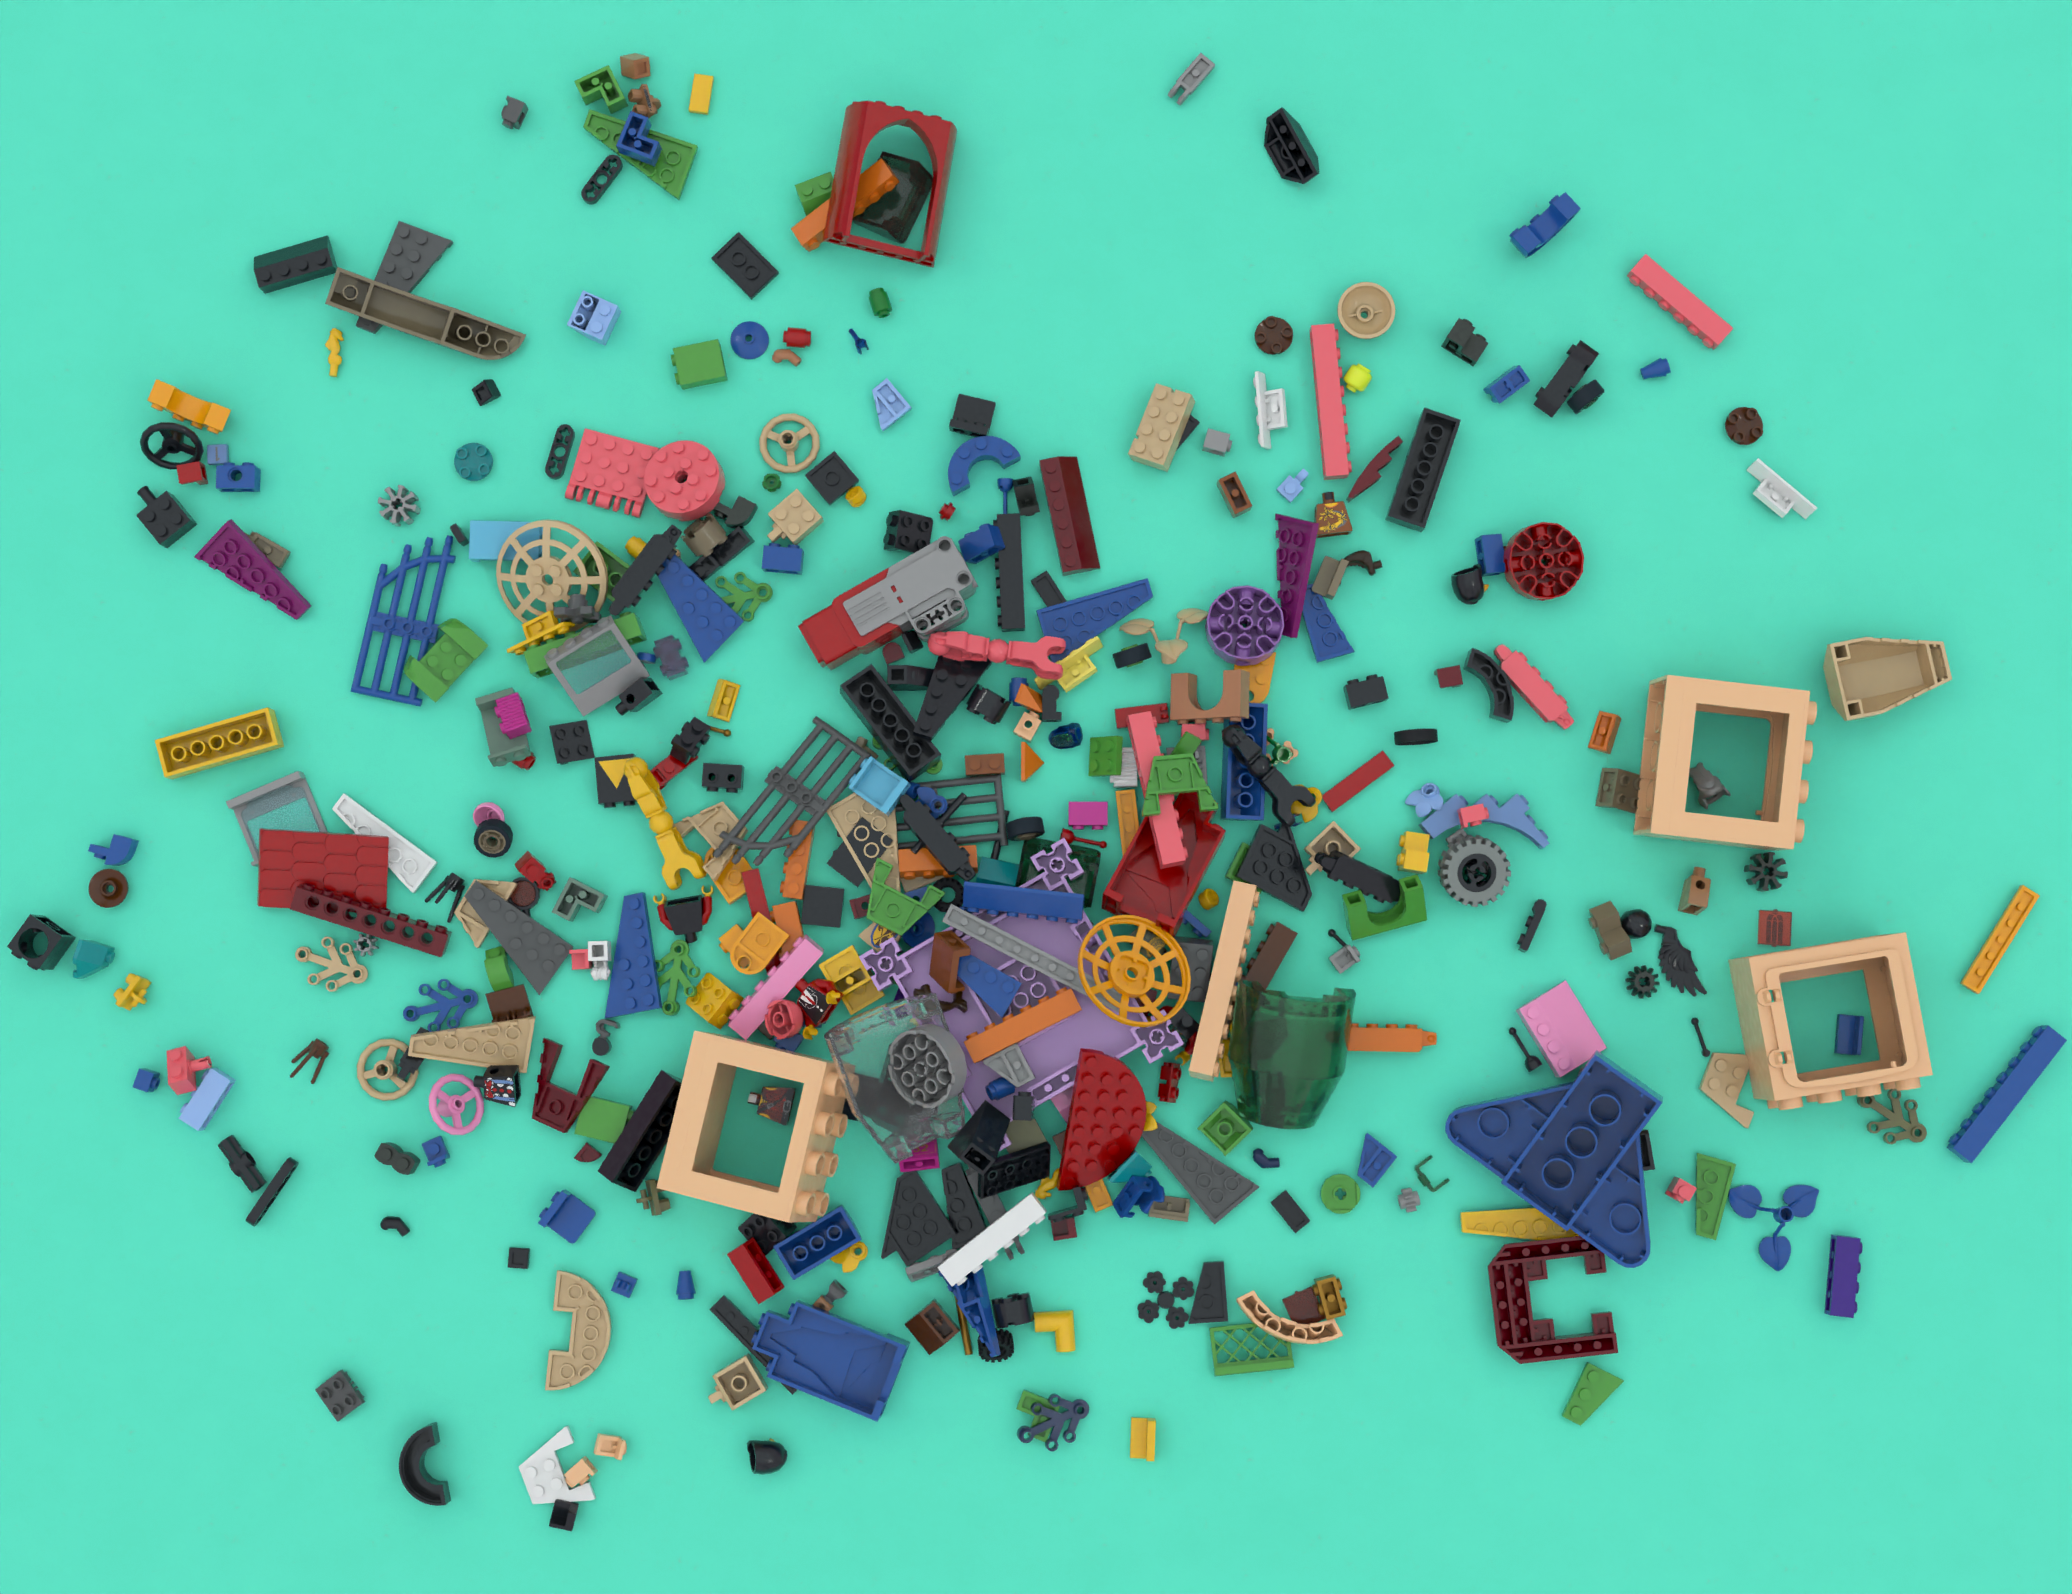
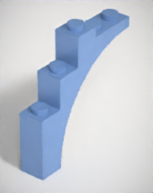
M1488 794L1483 795L1473 804L1483 803L1484 807H1487L1489 819L1481 820L1482 822L1500 824L1514 829L1529 838L1539 849H1543L1549 844L1547 841L1548 836L1545 832L1535 827V821L1530 815L1526 816L1524 814L1530 808L1528 807L1529 802L1523 795H1513L1500 807L1497 806L1498 801ZM1453 795L1443 804L1440 810H1435L1422 821L1419 827L1425 834L1430 835L1429 838L1431 840L1445 830L1460 825L1457 810L1467 807L1468 802L1462 795Z

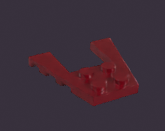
M543 1038L544 1051L540 1057L542 1065L540 1075L537 1078L539 1086L538 1093H535L532 1119L562 1133H567L610 1066L595 1059H590L578 1093L575 1094L550 1082L563 1045L548 1038Z

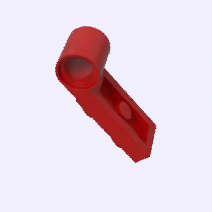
M669 755L650 770L659 783V789L662 790L670 780L695 762L698 756L692 757L685 765Z

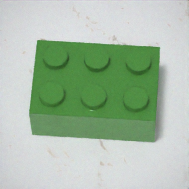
M596 541L595 544L601 552L607 567L608 592L606 598L613 602L615 598L612 597L611 591L630 566ZM589 551L582 559L587 576H599L596 562ZM576 567L573 572L577 576H581L578 567ZM589 584L599 592L600 584Z

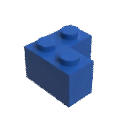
M630 111L616 147L619 153L655 167L662 148L658 141L647 138L651 128L648 117Z

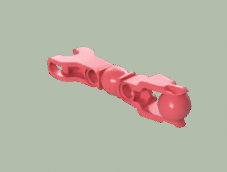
M938 631L932 633L927 642L929 651L937 656L961 662L965 660L987 662V658L994 663L1006 661V664L1031 668L1036 675L1043 679L1057 680L1063 676L1062 666L1048 659V656L1051 654H1061L1064 652L1066 642L1062 638L1045 636L1035 643L1009 641L1007 644L1001 639H993L989 642L990 638L968 634L965 631Z

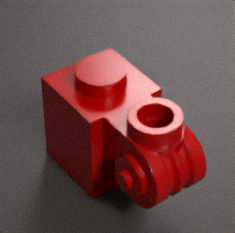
M529 851L514 864L517 870L532 883L536 881L539 889L542 888L548 891L557 882L552 872H545L546 868L542 862Z

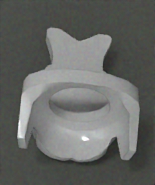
M1700 762L1695 768L1689 769V776L1693 778L1700 793L1698 802L1705 809H1708L1709 804L1715 802L1723 795L1731 796L1730 792L1720 782V779L1713 776L1709 770H1706L1703 763Z

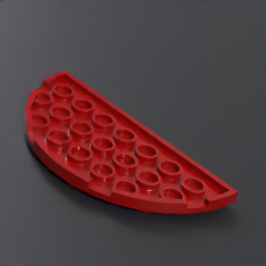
M1080 1048L1056 1186L1058 1191L1071 1190L1077 1185L1081 1187L1090 1185L1115 1171L1133 1152L1144 1130L1147 1113L1146 1100L1138 1079L1121 1060L1106 1055L1099 1050Z

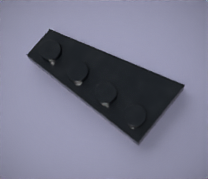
M961 1162L941 1170L949 1222L957 1233L952 1237V1249L963 1247L987 1228Z

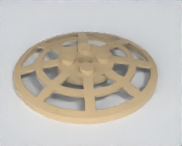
M551 519L527 523L507 538L498 555L496 578L500 594L508 609L522 623L528 622L522 616L526 609L537 616L546 613L531 606L536 598L545 602L547 612L554 611L553 602L562 599L568 604L570 599L568 593L572 585H581L580 594L586 596L588 584H600L599 595L594 608L595 612H600L608 592L607 567L596 544L589 536L575 526ZM543 527L542 539L532 541L523 547L516 539L517 536L527 530ZM551 527L564 530L580 541L571 549L560 541L550 539ZM511 544L517 554L513 559L510 573H502V559L506 549ZM542 545V556L533 560L527 551ZM550 546L557 547L567 554L562 559L550 556ZM585 546L596 562L599 576H587L584 563L578 556V553ZM520 558L528 565L526 575L516 574ZM572 559L575 561L581 576H572L567 566ZM546 574L553 578L552 584L546 582ZM502 581L511 582L514 594L521 603L517 609L513 607L508 599ZM517 582L526 583L530 594L525 599L518 589ZM588 623L576 624L569 629V632L576 631Z

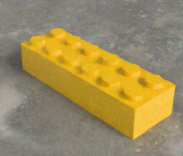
M268 707L155 740L164 777L168 779H176L284 747L275 711Z

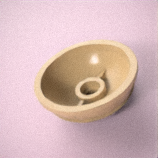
M1360 282L1352 285L1342 294L1338 303L1337 313L1342 327L1349 334L1360 339H1373L1384 334L1392 325L1395 317V304L1392 296L1384 287L1372 282ZM1361 313H1366L1367 318H1362Z

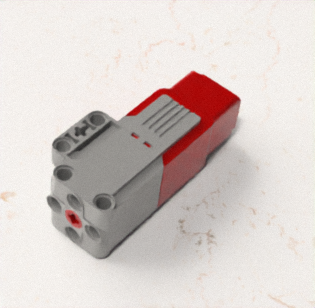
M943 536L837 596L833 600L832 605L805 619L798 627L818 663L822 667L828 666L830 670H833L859 654L873 652L913 628L922 641L928 642L929 637L936 630L947 632L964 623L969 617L964 600L975 594L978 585L952 539Z

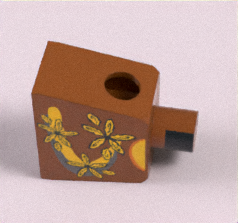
M1334 492L1322 493L1323 503L1317 504L1315 507L1314 522L1319 523L1316 538L1351 534L1352 526L1344 501L1335 502Z

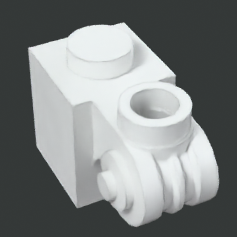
M588 941V961L594 963V967L590 970L594 981L608 980L609 974H611V970L608 967V961H611V941Z

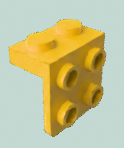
M706 973L696 986L697 994L694 997H688L686 1004L707 1022L721 1030L727 1023L729 1015L739 1007L744 998L728 988L711 973Z

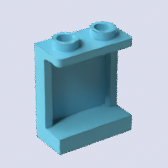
M870 756L869 759L866 758L861 763L859 773L851 777L848 788L889 817L899 803L901 795L907 792L911 784Z

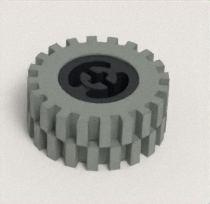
M1465 835V839L1459 837L1456 839L1457 842L1455 844L1449 843L1447 845L1449 847L1447 852L1443 850L1441 854L1443 859L1438 862L1440 866L1438 876L1441 877L1440 883L1445 888V891L1456 901L1464 905L1470 904L1472 907H1478V904L1485 906L1488 905L1487 901L1495 902L1498 900L1495 896L1498 894L1502 896L1505 892L1502 889L1504 885L1507 887L1509 885L1507 876L1511 877V871L1508 869V866L1511 865L1509 860L1506 859L1507 855L1491 840L1476 835V837ZM1474 859V861L1469 862L1466 866L1469 869L1476 870L1477 868L1480 872L1486 873L1485 868L1482 866V863L1486 862L1488 866L1486 878L1484 879V876L1479 873L1473 874L1465 870L1468 880L1464 881L1462 876L1464 865L1469 860Z

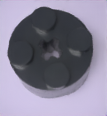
M977 684L966 703L968 705L966 709L974 714L979 715L981 713L985 715L983 717L984 720L991 724H996L997 722L1000 723L1011 702L1006 701L1004 703L1005 698Z
M1029 1292L1009 1294L1007 1298L1000 1297L991 1300L996 1328H1006L1008 1325L1017 1326L1035 1320Z

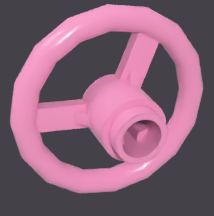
M448 1074L441 1077L432 1086L429 1095V1111L433 1121L441 1130L450 1135H465L472 1132L480 1124L484 1113V1099L480 1089L474 1087L472 1079L462 1074ZM454 1081L461 1082L470 1090L461 1096H449L441 1088L445 1084ZM475 1097V1116L468 1125L463 1127L460 1113L464 1111L465 1103ZM440 1115L452 1117L454 1127L445 1123Z

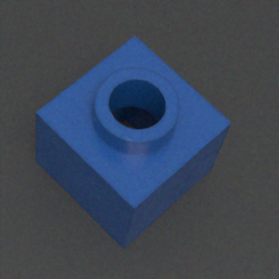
M140 1068L133 1088L145 1092H154V1089H157L160 1083V1073Z

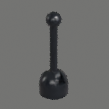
M1511 1027L1509 1034L1513 1035L1527 1057L1525 1067L1528 1072L1542 1065L1538 1057L1529 1055L1517 1036L1516 1029Z

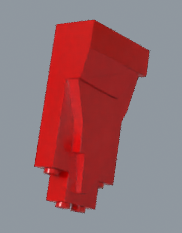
M1197 792L1179 793L1173 804L1174 809H1177L1179 820L1177 821L1178 828H1181L1183 831L1182 845L1186 847L1188 853L1185 863L1179 866L1160 869L1149 817H1144L1103 893L1102 909L1116 916L1134 915L1146 918L1156 923L1155 926H1161V929L1169 933L1173 938L1175 937L1182 924L1183 915L1223 842L1226 832L1220 825L1211 824L1217 810L1200 812Z

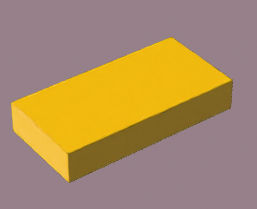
M694 73L689 112L708 115L714 82L713 76Z

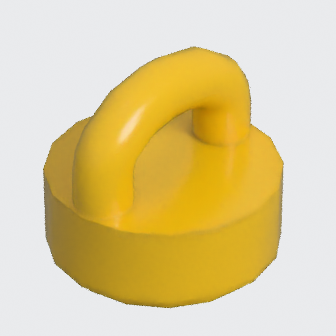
M855 486L848 490L845 498L852 507L856 508L865 502L866 494L860 486Z
M1210 888L1205 889L1198 896L1200 905L1206 910H1210L1219 903L1217 893Z

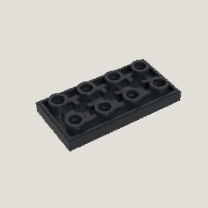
M1048 1141L997 1157L983 1176L978 1173V1197L983 1199L1049 1177L1051 1145Z

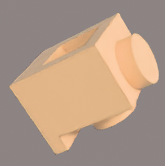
M1024 711L1013 733L1031 742L1042 722L1039 720L1040 716L1032 711H1029V713ZM1030 721L1032 726L1026 728L1025 722Z
M584 1456L564 1474L566 1477L565 1481L571 1488L578 1483L583 1485L590 1478L588 1474L593 1476L598 1470Z

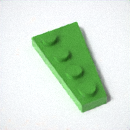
M1697 1153L1696 1235L1716 1240L1736 1164Z

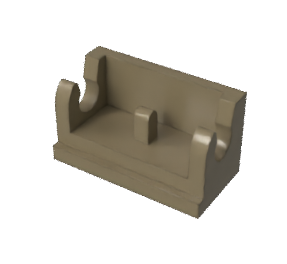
M1165 1196L1164 1202H1153L1148 1216L1188 1222L1190 1199Z

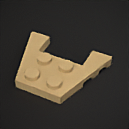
M722 801L700 811L699 814L692 817L688 816L678 823H673V827H677L682 838L696 828L711 847L716 850L724 840L719 837L722 831L730 833L739 819ZM744 827L736 837L743 839L748 832L747 828ZM731 843L719 858L714 857L703 866V869L714 881L719 878L738 848L737 845Z
M1712 1053L1699 1090L1724 1109L1741 1126L1749 1128L1754 1112L1736 1105L1749 1070L1748 1057L1743 1054Z

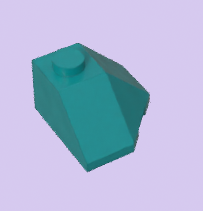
M79 939L73 956V964L77 966V970L73 971V977L84 979L108 967L109 963L111 964L114 960L115 948L96 941Z

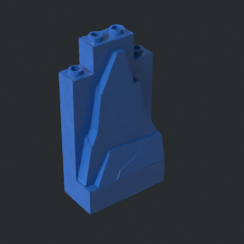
M800 1300L796 1301L795 1304H791L788 1315H791L790 1318L772 1310H768L766 1314L762 1313L758 1323L761 1325L760 1330L754 1333L751 1343L754 1344L753 1350L774 1358L769 1360L766 1367L768 1378L878 1422L882 1417L908 1350L909 1341L889 1333L887 1335Z

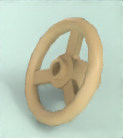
M795 413L781 414L772 418L763 427L759 438V447L764 461L774 470L783 473H797L808 468L816 459L820 449V440L815 426L806 417ZM784 421H795L804 426V428L796 433L791 430H784L780 434L771 431L777 424ZM810 434L812 437L810 454L803 462L796 465L794 451L797 450L799 441ZM767 438L780 444L781 449L787 454L788 466L777 463L770 456L767 450Z
M393 1038L380 1039L369 1044L361 1053L357 1063V1078L362 1089L371 1097L382 1101L396 1100L406 1095L415 1085L419 1074L418 1070L414 1074H410L407 1083L397 1078V1065L394 1059L398 1049L404 1053L407 1050L408 1046L404 1042ZM390 1046L386 1059L378 1061L372 1070L365 1071V1064L370 1054L376 1049ZM373 1077L381 1080L391 1079L400 1089L391 1093H383L369 1085L367 1079Z

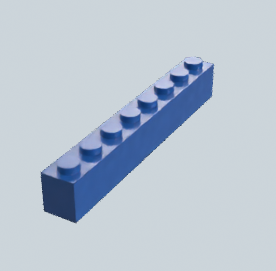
M2041 1025L2033 1030L2032 1038L2020 1047L2021 1052L2018 1056L2013 1057L2009 1061V1067L2005 1072L1999 1074L1994 1087H1990L1985 1092L1983 1101L1974 1106L1973 1114L1961 1123L1960 1127L1962 1128L1959 1132L1950 1137L1947 1148L1964 1162L1972 1163L2067 1041L2050 1026Z

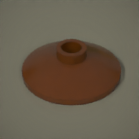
M114 869L100 870L91 878L89 883V895L93 902L101 907L112 908L121 904L128 893V882L125 876ZM110 885L114 887L112 892L108 891Z

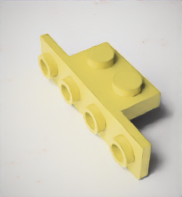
M1098 636L1087 640L1083 646L1071 651L1067 657L1056 662L1063 668V676L1057 679V682L1066 693L1098 671L1088 658L1103 647ZM1039 676L1034 679L1039 690L1055 681L1053 679H1043Z

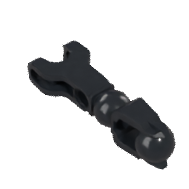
M1233 724L1222 730L1224 745L1230 748L1239 763L1247 765L1249 774L1257 778L1256 780L1272 798L1273 815L1284 826L1292 827L1295 823V818L1291 813V805L1297 800L1303 806L1312 807L1316 803L1313 795L1306 787L1291 785L1275 766H1272L1270 759L1266 755L1261 754L1262 748L1246 735L1245 730L1241 726Z

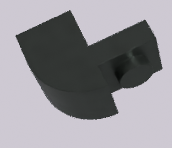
M1032 477L1012 480L1020 515L1032 516L1040 512Z
M738 496L732 509L718 502L713 511H715L714 515L723 520L725 517L727 518L725 521L727 527L737 528L738 526H746L752 520L758 507L755 503Z

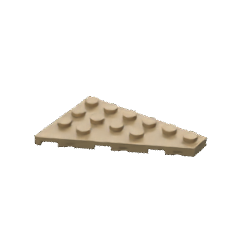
M856 793L832 805L827 810V813L871 889L876 862L867 874L846 837L862 817L871 823V827L875 831L884 833L881 837V844L887 849L879 859L893 865L884 884L901 892L896 807L888 817ZM861 825L855 828L854 836L857 840L865 841L868 839L870 833L867 827ZM865 828L867 830L866 838L859 839L856 836L857 829ZM885 835L893 840L889 846L883 843ZM873 842L867 843L864 847V854L869 858L876 857L879 854L878 845ZM870 844L877 847V853L874 856H869L866 853V847Z

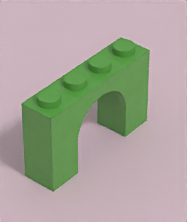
M1417 874L1398 879L1400 899L1393 908L1385 912L1373 913L1367 911L1366 901L1361 890L1342 895L1346 926L1352 941L1427 920L1424 890Z

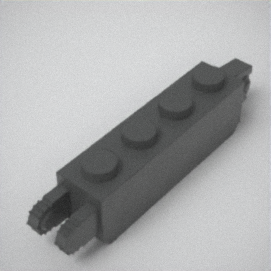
M968 1165L969 1169L965 1171L966 1177L991 1225L1007 1211L998 1194L983 1199L978 1197V1172ZM1019 1235L1013 1238L1018 1252L1023 1254L1025 1251L1019 1241ZM1009 1247L1004 1249L1010 1260L1014 1259Z

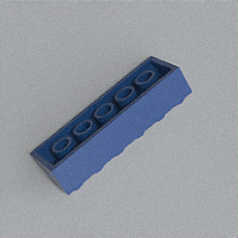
M1249 703V719H1242V722L1235 723L1230 722V720H1224V728L1233 724L1241 726L1245 730L1246 735L1262 748L1261 754L1266 755L1268 704ZM1224 743L1220 820H1264L1265 790L1256 780L1257 778L1249 774L1247 765L1239 763L1230 748L1224 745Z
M964 881L963 907L967 908V912L979 913V910H987V914L999 915V912H1006V916L1018 917L1019 914H1024L1028 919L1037 920L1038 916L1046 917L1047 921L1058 922V918L1066 919V923L1078 924V920L1082 921L1084 894Z

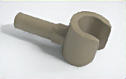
M859 736L856 744L869 752L873 758L877 759L878 755L866 746L868 740Z

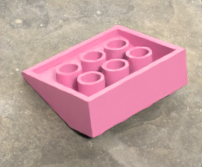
M1566 980L1516 1009V1012L1556 1077H1562L1588 1061L1596 1050L1601 1052L1607 1048Z

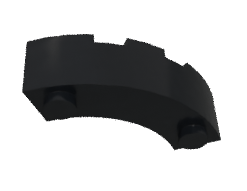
M1581 340L1577 345L1572 344L1566 353L1569 355L1546 388L1541 387L1535 395L1537 400L1533 405L1550 417L1555 415L1572 392L1570 387L1575 388L1599 355L1597 351Z
M1474 648L1470 649L1463 669L1474 674L1487 689L1491 707L1489 718L1505 723L1512 721L1514 697L1512 696L1510 682L1505 672L1487 654Z

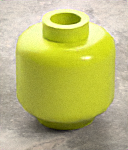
M1359 363L1351 365L1343 377L1344 382L1347 383L1345 387L1354 393L1357 390L1363 392L1372 380L1371 371Z

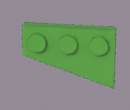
M1587 1362L1561 1416L1581 1426L1624 1380Z

